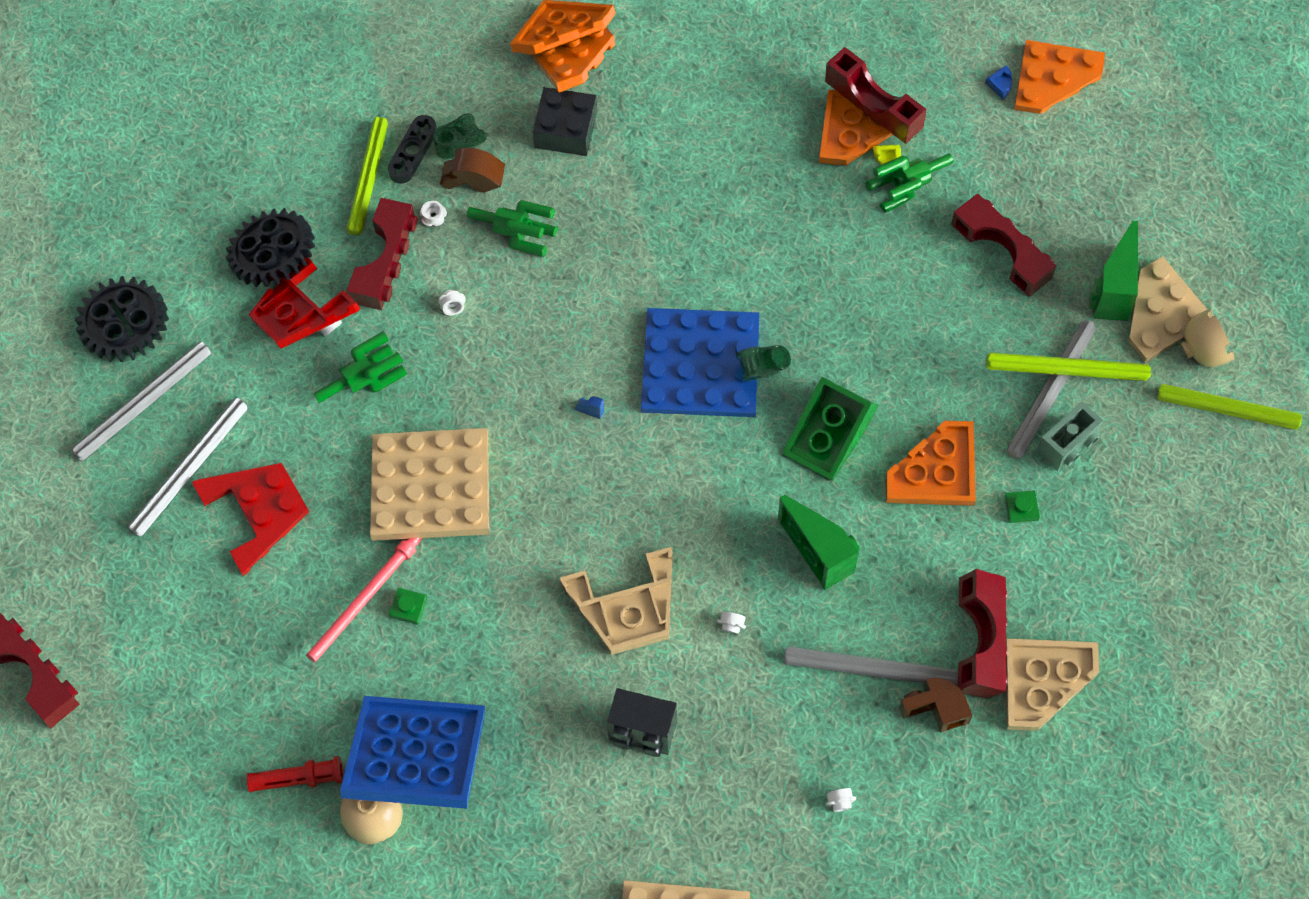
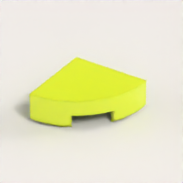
M900 145L873 146L872 149L875 159L879 160L881 165L901 156Z

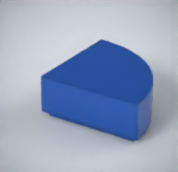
M1005 65L986 78L985 81L1002 100L1011 91V71Z
M595 396L590 397L589 400H585L583 397L578 400L574 410L601 419L604 413V401L602 398Z

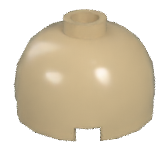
M1211 309L1205 310L1189 320L1183 332L1185 342L1181 343L1188 359L1193 357L1198 364L1205 367H1217L1234 360L1233 352L1229 354L1226 352L1225 347L1230 345L1216 315L1211 317Z
M343 798L340 807L342 826L351 838L363 844H377L393 836L401 825L403 816L401 803Z

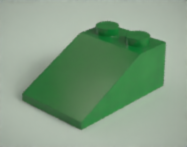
M1138 221L1131 222L1103 267L1100 278H1095L1093 292H1090L1089 309H1094L1095 319L1128 321L1138 296Z
M821 377L782 454L833 481L866 431L879 405L830 379Z
M786 495L781 496L779 500L778 521L824 590L854 574L858 551L860 550L855 538L852 535L848 536L842 527Z

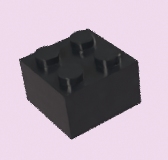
M543 87L532 131L534 148L587 156L598 112L597 96L595 94L568 90L558 92L555 88Z
M616 688L607 720L609 740L613 741L614 746L628 750L631 749V746L642 748L643 753L649 756L660 757L661 753L668 755L677 724V703Z

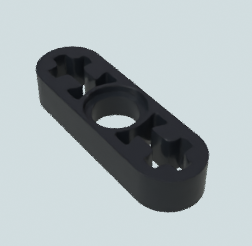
M420 115L410 125L388 165L389 176L393 182L403 184L412 179L437 134L436 122L431 116ZM429 125V129H425L421 134L422 139L419 138L421 133L419 127ZM411 145L420 147L419 152L416 154H408L405 151ZM404 160H406V172L401 171L400 174H397L396 169H401L404 164Z

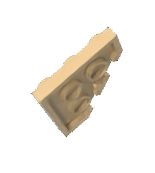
M1163 256L1140 269L1138 276V296L1133 307L1128 342L1144 362L1185 339L1183 333L1185 325L1191 318L1207 310Z
M1006 639L1007 730L1038 731L1099 673L1098 642Z

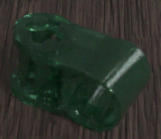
M463 114L435 130L433 134L435 153L441 159H452L455 157L456 149L475 148L485 142L487 135L484 130L479 129L475 124V118L472 114Z
M782 345L751 347L735 354L736 359L740 360L744 373L742 377L743 382L768 378L787 369L791 364L790 353Z

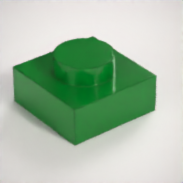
M1035 490L1005 494L1009 523L1039 521L1040 515Z
M398 588L389 617L418 625L427 595Z

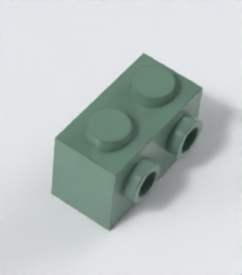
M1080 402L1042 436L1037 453L1057 471L1065 464L1069 467L1079 458V452L1085 446L1089 449L1099 440L1100 435L1098 433L1103 420L1086 404Z

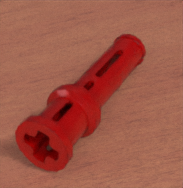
M334 756L333 760L315 762L313 759L308 760L302 766L247 773V786L249 792L252 793L307 784L312 788L317 787L319 783L333 781L341 784L343 781L342 760L340 756Z

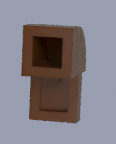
M456 149L454 159L444 162L440 185L445 189H452L467 183L478 192L485 193L501 187L505 163L489 152L480 149Z
M942 678L926 679L924 693L921 690L907 693L900 702L899 709L903 719L932 710L940 733L967 725L972 718L968 702L961 689L954 683Z

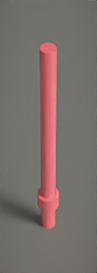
M423 538L402 540L396 546L392 557L306 654L310 661L315 663L399 565L404 560H409L416 551L415 547Z

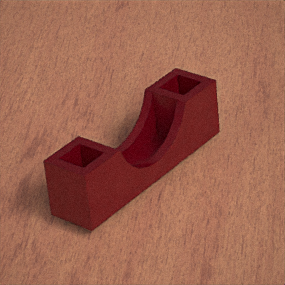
M844 47L827 62L825 82L903 143H908L924 128L927 109L908 94L897 97L884 91L869 74L865 62L849 49Z
M977 193L954 211L951 225L969 242L990 240L1001 244L1009 251L1013 259V267L1009 279L1028 297L1053 278L1056 269L1053 259L1048 254L1042 253L1034 245L1030 237L1023 235L1017 230L1009 218L1003 217L995 209L991 201L984 199Z
M380 198L372 220L375 233L386 242L385 249L382 255L371 264L354 268L346 290L347 294L358 305L382 310L384 302H389L393 290L391 286L392 280L399 277L401 255L407 254L409 249L408 236L410 232L415 231L418 221L412 204L386 198Z
M979 569L959 577V606L970 615L975 623L978 632V645L973 656L958 662V687L963 693L989 699L1006 692L1007 590L1006 577Z
M0 613V665L8 662H20L31 668L32 685L25 700L42 720L52 728L80 705L74 698L78 692L67 679L63 683L59 681L56 675L60 671L49 658L45 662L39 658L38 655L42 650L31 638L25 641L20 636L24 630L16 620L11 618L7 621Z

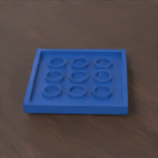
M647 308L641 413L756 417L759 312Z
M364 696L340 789L341 798L467 809L485 718V706Z

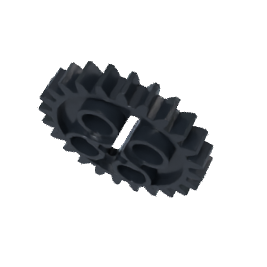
M274 208L270 215L262 211L261 217L258 219L252 215V222L250 224L243 221L244 229H235L234 232L237 237L229 238L232 246L226 247L229 254L226 256L229 262L228 266L239 281L243 279L246 285L252 282L255 287H258L263 282L265 287H268L273 280L276 285H279L280 278L282 277L290 280L289 273L298 274L299 270L297 267L299 265H307L304 258L312 257L309 249L315 248L312 241L315 237L310 225L302 215L297 216L294 210L288 214L285 208L278 214Z
M121 276L119 283L116 284L110 278L109 286L106 287L101 282L98 283L100 290L96 292L90 289L89 292L92 297L90 299H81L85 307H77L80 316L75 318L78 325L76 331L80 336L83 345H86L90 353L95 352L99 359L106 355L109 362L114 359L115 355L119 358L120 362L124 361L125 355H129L132 360H135V353L138 351L145 356L144 348L148 346L154 349L155 346L152 341L154 339H163L159 331H167L164 322L169 320L166 313L168 308L165 302H163L164 299L161 293H157L154 285L148 287L146 280H142L138 284L135 277H132L129 283H126L124 276ZM110 302H115L124 319H126L135 334L133 337L129 336ZM145 320L142 324H137L139 321ZM120 334L117 338H112L114 335Z

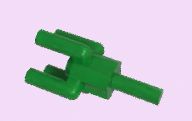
M949 153L928 163L919 158L909 162L906 156H900L873 168L875 177L866 181L865 185L868 191H872L893 181L895 188L887 191L889 200L879 205L883 212L887 213L913 199L915 190L931 182L932 177L930 173L952 164L954 160Z
M524 200L517 203L516 210L504 207L498 208L496 213L469 207L467 210L468 218L491 223L495 233L510 236L509 246L512 249L541 257L546 255L547 247L524 241V236L528 235L541 239L543 234L555 237L558 230L557 226L529 219L528 215L530 213L552 219L555 213L554 208Z
M384 331L351 350V356L354 360L339 369L342 377L313 393L318 403L347 387L355 393L368 385L372 392H378L407 375L406 370L401 365L378 378L379 375L403 362L398 352L393 354L388 344L365 356V354L389 341Z

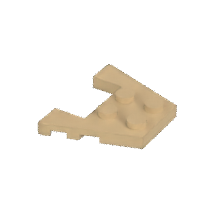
M671 547L646 553V560L653 582L601 597H593L586 570L560 577L561 586L611 655L669 639L673 557Z

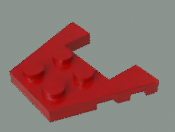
M304 258L307 263L306 266L299 265L297 267L299 270L298 274L291 272L289 273L290 280L282 277L279 285H276L274 289L269 288L248 314L252 321L280 349L360 310L356 301L344 290L319 308L297 287L299 283L317 270L315 264L309 258Z
M282 463L198 479L192 482L204 506L232 492L254 530L256 538L229 551L242 576L247 574L257 561L263 558L281 538L309 513L306 504Z

